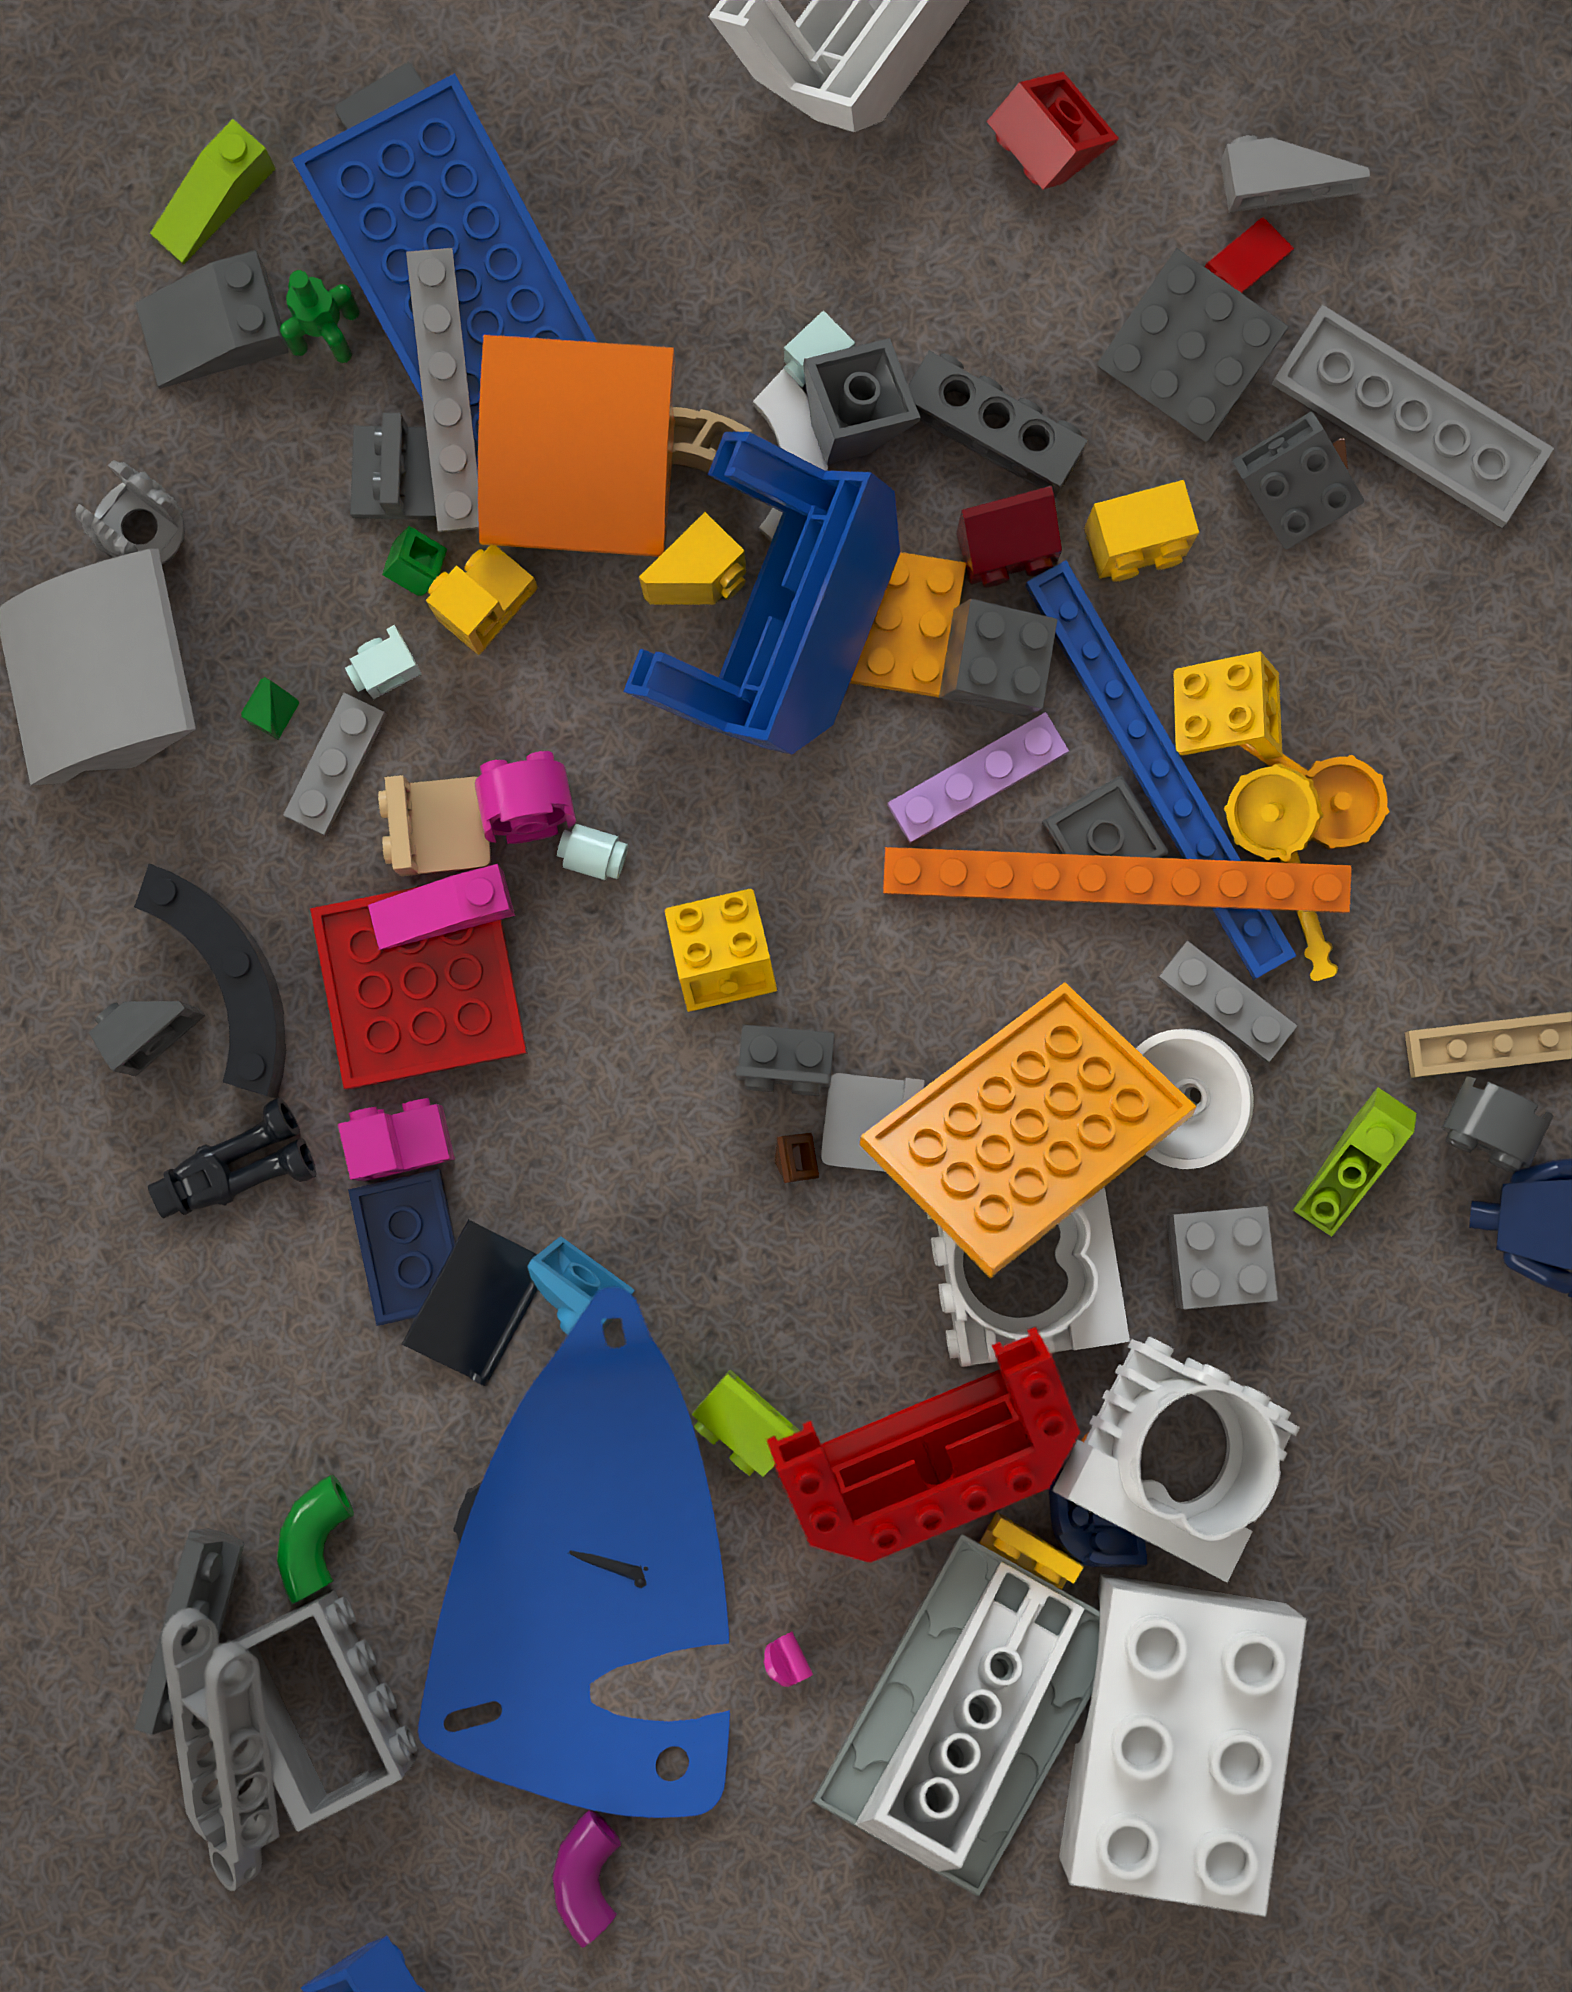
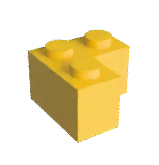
M490 545L485 551L483 549L476 551L464 567L466 573L457 565L449 574L447 572L441 573L429 587L428 593L430 596L426 599L438 622L477 655L483 652L538 589L534 577L495 545Z

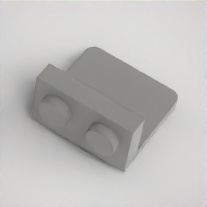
M843 1073L832 1075L830 1088H828L821 1150L822 1162L829 1166L886 1172L859 1145L861 1135L924 1088L925 1080L912 1078L895 1080Z

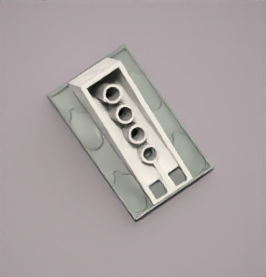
M961 1534L947 1555L924 1600L919 1605L812 1802L970 1893L980 1896L1093 1693L1099 1646L1100 1611Z

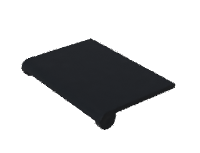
M468 1219L406 1334L402 1345L468 1376L483 1386H487L491 1375L537 1291V1287L531 1279L528 1264L538 1254Z

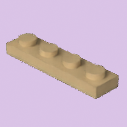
M1572 1012L1405 1032L1411 1078L1572 1059Z

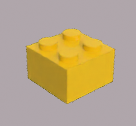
M1184 480L1095 503L1084 527L1099 579L1111 576L1113 582L1123 581L1138 575V568L1155 564L1157 570H1163L1182 563V557L1187 555L1199 534Z

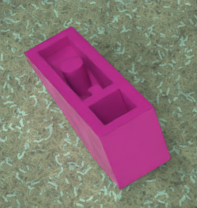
M498 864L452 875L368 905L380 951L515 916L504 871Z

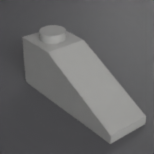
M1252 135L1239 137L1233 140L1231 144H1227L1220 160L1229 212L1362 193L1370 178L1368 167L1275 138L1258 139Z

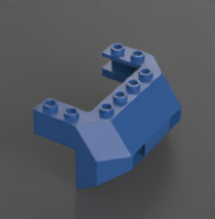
M724 432L708 476L782 512L780 521L719 677L662 652H655L653 654L640 649L623 692L699 726L765 749L792 755L834 725L900 555L895 491L872 472L825 471L751 432Z

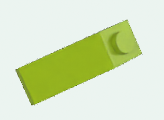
M232 119L201 151L150 232L151 236L184 265L276 169L267 149Z

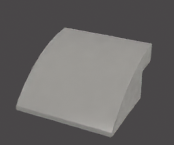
M158 548L133 552L73 570L36 585L0 606V637L30 785L65 783L83 771L133 768L196 730Z

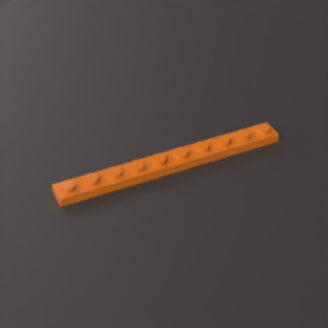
M885 847L883 894L1349 913L1352 865Z

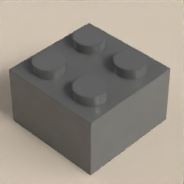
M970 599L954 608L939 698L1020 716H1027L1043 709L1057 619L975 599Z

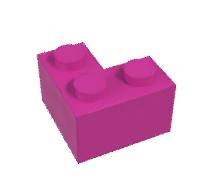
M424 1098L402 1104L403 1112L393 1115L385 1113L384 1109L377 1110V1107L350 1112V1121L338 1124L350 1180L369 1181L455 1160L443 1106L439 1104L430 1105L429 1098Z

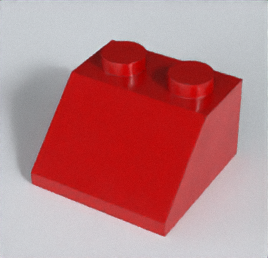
M1063 71L1019 82L986 121L996 132V139L999 144L1015 155L1024 166V173L1028 179L1043 190L1065 183L1119 140L1118 136Z

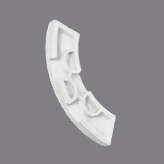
M783 368L754 399L753 406L768 422L780 448L828 471V465L825 463L811 425L808 397L795 379ZM772 508L767 518L759 526V531L770 541L773 539L782 512Z

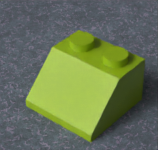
M729 1370L692 1413L698 1420L693 1427L713 1445L719 1439L734 1451L729 1459L749 1476L756 1471L764 1477L775 1465L766 1439L776 1436V1439L780 1440L800 1431L732 1370Z

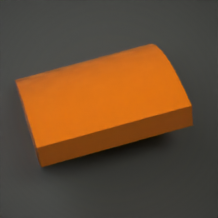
M484 335L478 431L479 543L481 545L659 557L665 552L675 428L672 408L676 360L674 348Z

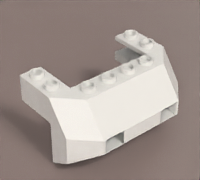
M720 0L708 17L755 80L814 120L856 132L882 122L970 0H812L796 23H794L779 0Z

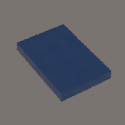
M441 1169L348 1189L377 1326L417 1316L456 1243Z

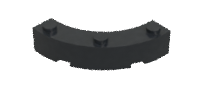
M149 863L134 908L167 922L182 933L196 947L214 973L222 991L229 1023V1053L223 1083L271 1098H278L286 1058L284 1010L276 979L265 955L243 923L221 902L182 877Z

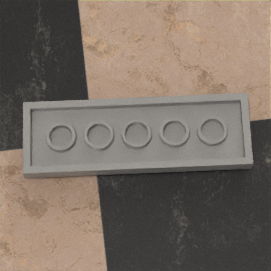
M1321 305L1271 384L1501 528L1507 524L1554 450L1552 446L1324 305Z

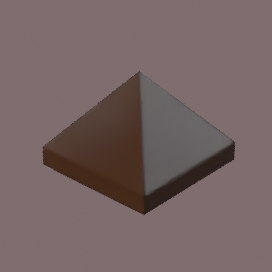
M812 1132L777 1137L775 1164L784 1183L819 1178Z

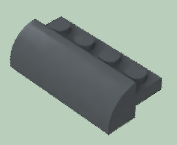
M209 1528L189 1531L134 1730L153 1735L174 1729L162 1648V1632L166 1623L177 1612L186 1608H195L215 1624L219 1640L245 1545L242 1540ZM198 1626L190 1628L183 1635L181 1646L193 1640L197 1634ZM193 1714L191 1723L197 1721V1716L195 1714Z

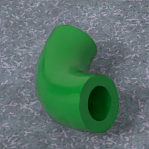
M329 1475L320 1480L298 1498L280 1528L277 1565L285 1592L292 1604L334 1581L327 1569L323 1556L325 1541L335 1527L354 1515L351 1502L341 1483L334 1475Z

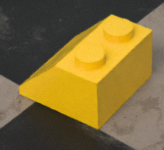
M704 512L639 576L644 599L650 605L715 604L722 596L729 600L738 593L746 582L743 578L746 574L745 550Z

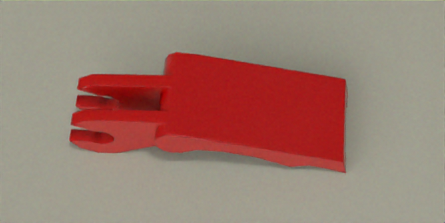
M1262 217L1213 257L1204 267L1244 294L1254 283L1291 254L1294 248Z

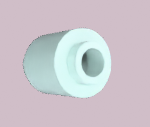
M575 824L572 832L564 830L558 846L557 856L564 858L563 868L602 880H606L607 877L618 879L625 862L628 844L618 841L619 837L616 835Z

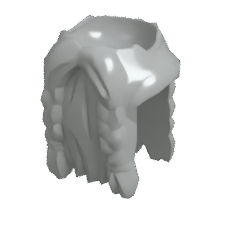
M113 460L108 466L123 483L112 489L103 498L94 515L79 504L77 506L75 514L82 523L83 533L91 538L98 549L112 557H119L150 548H158L163 566L175 557L184 540L185 524L182 518L183 509L177 505V501L166 493L162 485L152 480L146 472L139 473L127 463ZM145 510L152 513L157 519L158 530L155 537L148 543L136 545L124 537L122 526L128 515L134 511Z

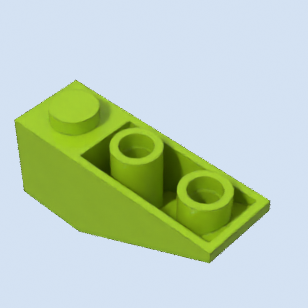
M1377 1087L1353 1118L1293 1211L1332 1237L1412 1136L1417 1113Z

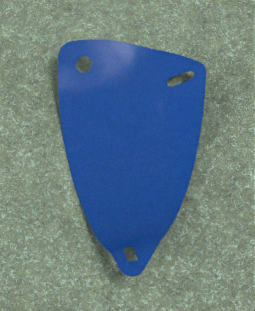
M606 1287L595 1294L560 1348L530 1386L512 1416L487 1468L468 1517L445 1592L425 1682L418 1723V1736L421 1743L427 1749L471 1772L566 1804L609 1814L632 1817L669 1818L697 1816L711 1810L718 1803L724 1791L730 1710L705 1715L697 1719L654 1721L616 1715L592 1703L590 1697V1684L617 1667L645 1661L673 1651L707 1645L729 1644L726 1593L716 1522L706 1473L687 1406L671 1367L647 1329L640 1307L634 1296L620 1287ZM601 1319H622L626 1340L624 1346L612 1348L606 1344ZM570 1550L583 1552L639 1567L641 1565L642 1570L647 1566L648 1571L643 1570L647 1585L643 1588H638L634 1584V1580L586 1563L568 1554ZM493 1701L500 1703L502 1707L501 1715L493 1722L455 1732H449L444 1728V1720L451 1712ZM668 1747H680L685 1750L689 1758L686 1773L675 1781L663 1780L656 1771V1760L659 1754Z

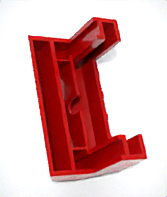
M1033 1327L1027 1330L1029 1336L1002 1346L1001 1342L991 1345L1000 1367L999 1370L821 1444L812 1421L802 1424L804 1430L777 1440L776 1436L766 1439L778 1475L809 1545L872 1563L1050 1488L1079 1436L1080 1430L1053 1357L1038 1329Z

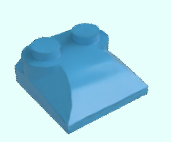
M562 1236L542 1250L528 1264L531 1279L544 1298L557 1309V1316L561 1321L560 1327L567 1335L592 1298L601 1289L620 1287L631 1294L635 1291ZM614 1318L601 1319L603 1331L610 1325Z

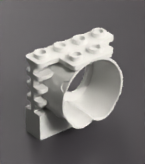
M1105 1187L1057 1224L1060 1230V1239L1055 1248V1258L1057 1263L1066 1272L1068 1285L1063 1296L1052 1307L1030 1317L1015 1318L1003 1316L985 1307L974 1296L967 1284L963 1269L964 1251L937 1224L939 1237L931 1238L935 1266L944 1265L946 1283L938 1284L942 1312L951 1313L954 1329L946 1330L950 1358L958 1357L961 1367L997 1362L991 1345L1001 1342L1002 1346L1022 1339L1029 1336L1027 1330L1033 1327L1038 1329L1050 1353L1130 1342Z
M1148 1336L1145 1344L1131 1339L1127 1347L1131 1350L1123 1366L1118 1365L1115 1371L1118 1376L1111 1390L1105 1391L1102 1397L1105 1402L1098 1416L1093 1415L1089 1423L1092 1425V1428L1085 1442L1077 1440L1052 1491L1215 1577L1228 1582L1253 1532L1246 1528V1525L1254 1522L1270 1503L1280 1477L1279 1460L1284 1461L1287 1452L1283 1450L1290 1436H1296L1300 1427L1288 1421L1291 1412L1270 1402L1271 1398L1246 1385L1243 1387L1231 1381V1376L1190 1358H1187L1185 1364H1182L1171 1358L1174 1351L1173 1348ZM1187 1394H1193L1206 1401L1219 1416L1226 1435V1456L1220 1474L1204 1493L1192 1500L1177 1502L1170 1497L1165 1486L1155 1480L1141 1481L1140 1454L1147 1431L1160 1412L1178 1398Z

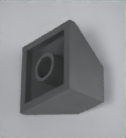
M890 338L804 359L803 367L811 425L826 465L869 455L919 422V412Z
M124 1001L121 1005L113 1003L105 1008L96 1017L95 1021L98 1025L89 1034L112 1071L136 1077L198 1023L205 1014L199 1008L180 1001Z

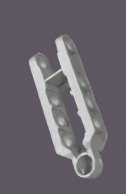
M186 1608L173 1615L166 1623L162 1632V1648L185 1811L195 1831L208 1841L210 1860L215 1874L227 1889L235 1891L253 1880L261 1871V1847L280 1837L259 1664L256 1657L237 1642H227L219 1646L218 1632L215 1624L197 1609ZM198 1626L197 1634L193 1640L181 1646L183 1635L190 1628ZM239 1660L237 1670L231 1677L225 1679L223 1677L225 1669L232 1662ZM193 1714H195L199 1720L191 1723ZM249 1739L244 1751L234 1758L233 1752L243 1740ZM213 1741V1746L204 1758L197 1760V1755L201 1748ZM253 1777V1782L248 1790L239 1795L238 1790L241 1785ZM218 1779L214 1790L207 1796L202 1797L203 1790L212 1780Z

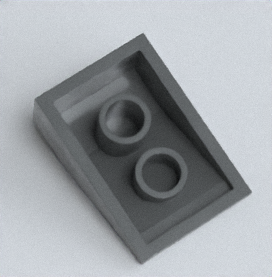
M256 250L211 262L135 302L159 389L290 353L288 345L280 333L282 324L267 269Z

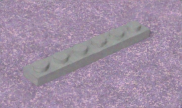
M453 249L406 252L438 532L479 529L478 471Z

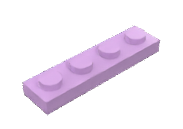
M1045 712L891 800L887 806L911 844L1068 754L1069 750Z

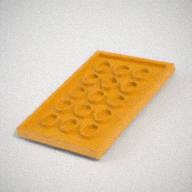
M1064 982L862 1134L859 1145L991 1278L1191 1118L1197 1106Z

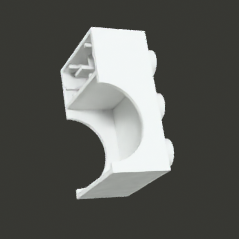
M1100 1574L1097 1592L1100 1601V1632L1095 1681L1085 1730L1080 1742L1075 1744L1059 1855L1070 1885L1266 1916L1306 1618L1286 1603Z

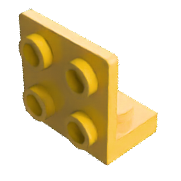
M1261 651L1174 670L1176 751L1180 755L1248 744L1252 745L1265 760L1283 756L1279 672Z
M753 889L741 890L665 909L679 981L688 1012L777 991Z
M997 1511L978 1542L1061 1590L1067 1580L1074 1584L1083 1569V1566L1067 1553Z

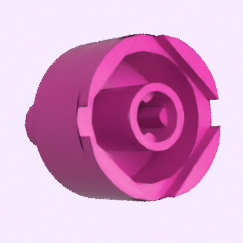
M535 752L528 755L525 761L508 764L505 760H492L480 766L481 775L475 780L474 784L486 840L496 843L495 835H506L507 844L525 843L557 835V825L567 821L568 829L575 824L576 818L566 768L564 764L554 760L552 752Z

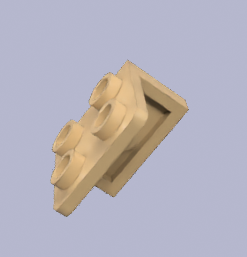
M403 775L385 777L386 790L379 791L378 793L382 819L388 818L390 836H383L385 863L392 864L393 870L400 876L480 869L489 866L491 863L490 841L484 837L474 784L478 777L409 783Z

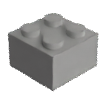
M1268 1206L1166 1215L1176 1308L1193 1309L1278 1301Z

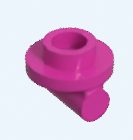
M793 1631L766 1646L765 1670L769 1677L781 1686L791 1687L813 1675Z

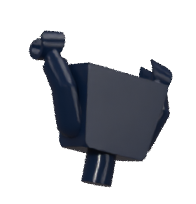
M1572 1158L1551 1160L1530 1166V1168H1522L1519 1171H1515L1510 1178V1183L1502 1184L1500 1203L1472 1200L1469 1228L1497 1231L1496 1250L1503 1252V1260L1508 1268L1540 1285L1563 1294L1568 1293V1297L1572 1298V1272L1567 1271L1572 1270Z

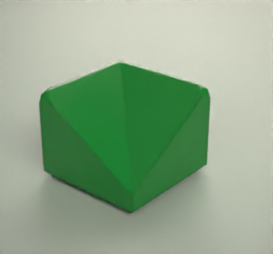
M408 526L394 540L382 575L415 595L423 596L433 581L439 576L448 548Z
M264 677L263 679L261 678L241 712V717L251 726L279 741L280 736L296 711L299 701L280 686Z

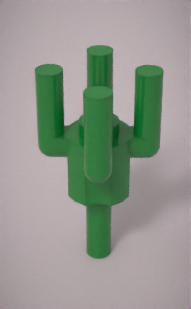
M302 270L294 271L290 275L289 290L286 295L287 306L293 316L282 323L280 327V333L290 351L296 356H302L308 350V344L303 335L322 336L335 359L340 363L348 362L352 357V351L337 324L340 319V310L348 320H354L360 314V308L351 289L345 284H339L330 291H327L321 279L308 277Z

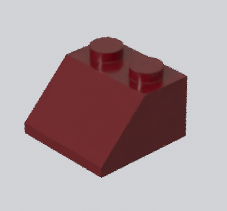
M1052 486L961 510L956 535L963 560L966 563V570L971 585L982 582L985 588L997 586L1007 582L1010 579L1009 574L1026 570L1028 576L1038 575L1051 569L1054 562H1058L1062 547Z

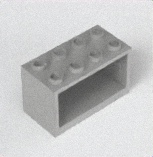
M335 1590L231 1641L237 1642L256 1657L259 1664L272 1779L297 1832L403 1779L416 1761L413 1753L417 1752L415 1739L406 1725L400 1728L392 1711L397 1708L395 1697L386 1682L379 1684L372 1669L376 1665L374 1653L365 1639L358 1640L351 1625L356 1622L354 1611L347 1598L344 1596L338 1598ZM313 1615L385 1764L370 1773L367 1770L351 1779V1783L329 1794L326 1793L256 1646L257 1643L279 1632L283 1633ZM239 1660L232 1662L223 1673L225 1679L231 1677L237 1670Z

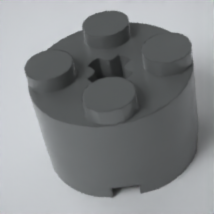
M1466 1076L1442 1125V1129L1448 1133L1445 1142L1467 1153H1471L1475 1148H1479L1491 1154L1489 1163L1511 1173H1515L1516 1170L1519 1171L1521 1166L1530 1168L1554 1115L1547 1111L1539 1117L1534 1114L1538 1107L1534 1102L1489 1082L1484 1090L1475 1088L1473 1085L1476 1078Z

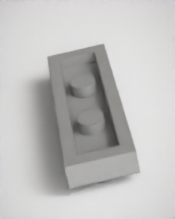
M343 693L283 816L327 837L387 716L384 711Z
M1188 940L1158 976L1159 980L1266 1063L1271 1061L1297 1027L1290 1019Z

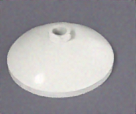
M1174 1029L1161 1032L1141 1043L1136 1049L1186 1097L1191 1100L1190 1091L1193 1087L1197 1088L1201 1093V1101L1199 1103L1193 1102L1197 1106L1194 1115L1145 1155L1169 1167L1195 1169L1213 1164L1230 1154L1239 1145L1248 1130L1254 1105L1250 1077L1238 1055L1217 1037L1194 1029Z

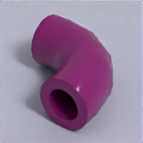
M588 1810L576 1822L560 1844L552 1874L556 1909L571 1936L581 1948L597 1938L617 1915L601 1893L599 1878L602 1866L610 1855L621 1846V1842L613 1828L594 1810Z

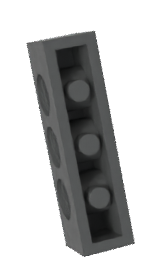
M929 350L908 385L920 415L919 421L1039 489L1052 486L1054 497L1057 498L1084 452L1088 440L1081 436L1082 432L1067 421L1059 420L1055 422L1042 414L1043 411L1037 404L1026 398L1016 400L1002 392V386L992 378L984 375L977 378L963 370V364L953 356L946 353H941L939 356ZM957 391L964 394L968 402L963 406L955 407L948 404L944 396L949 392ZM989 414H999L1004 417L1007 425L1001 429H993L986 425L983 418ZM1028 436H1038L1043 439L1046 448L1038 452L1031 451L1026 448L1023 439Z

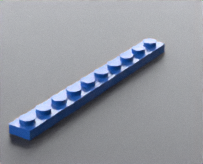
M1065 560L1027 581L1025 587L1041 615L1057 619L1056 641L1182 858L1241 861L1068 562ZM1212 908L1253 980L1296 956L1270 910Z

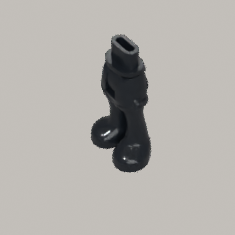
M278 1097L267 1103L263 1109V1120L253 1128L219 1144L199 1146L194 1155L180 1163L176 1168L165 1171L163 1179L149 1184L148 1191L159 1215L164 1219L177 1212L187 1215L194 1209H201L215 1204L226 1206L228 1203L233 1202L234 1196L286 1174L298 1182L315 1178L317 1175L315 1163L303 1138L295 1140L278 1151L233 1172L229 1169V1163L300 1133V1127L296 1118L284 1100Z

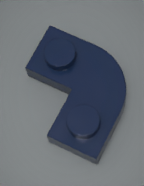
M1060 1468L1048 1490L1051 1524L1055 1537L1062 1549L1077 1562L1091 1567L1139 1568L1148 1565L1145 1539L1052 1491L1063 1468Z

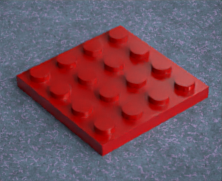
M415 888L310 908L342 1083L345 1090L528 1054L502 919L380 951L368 905Z

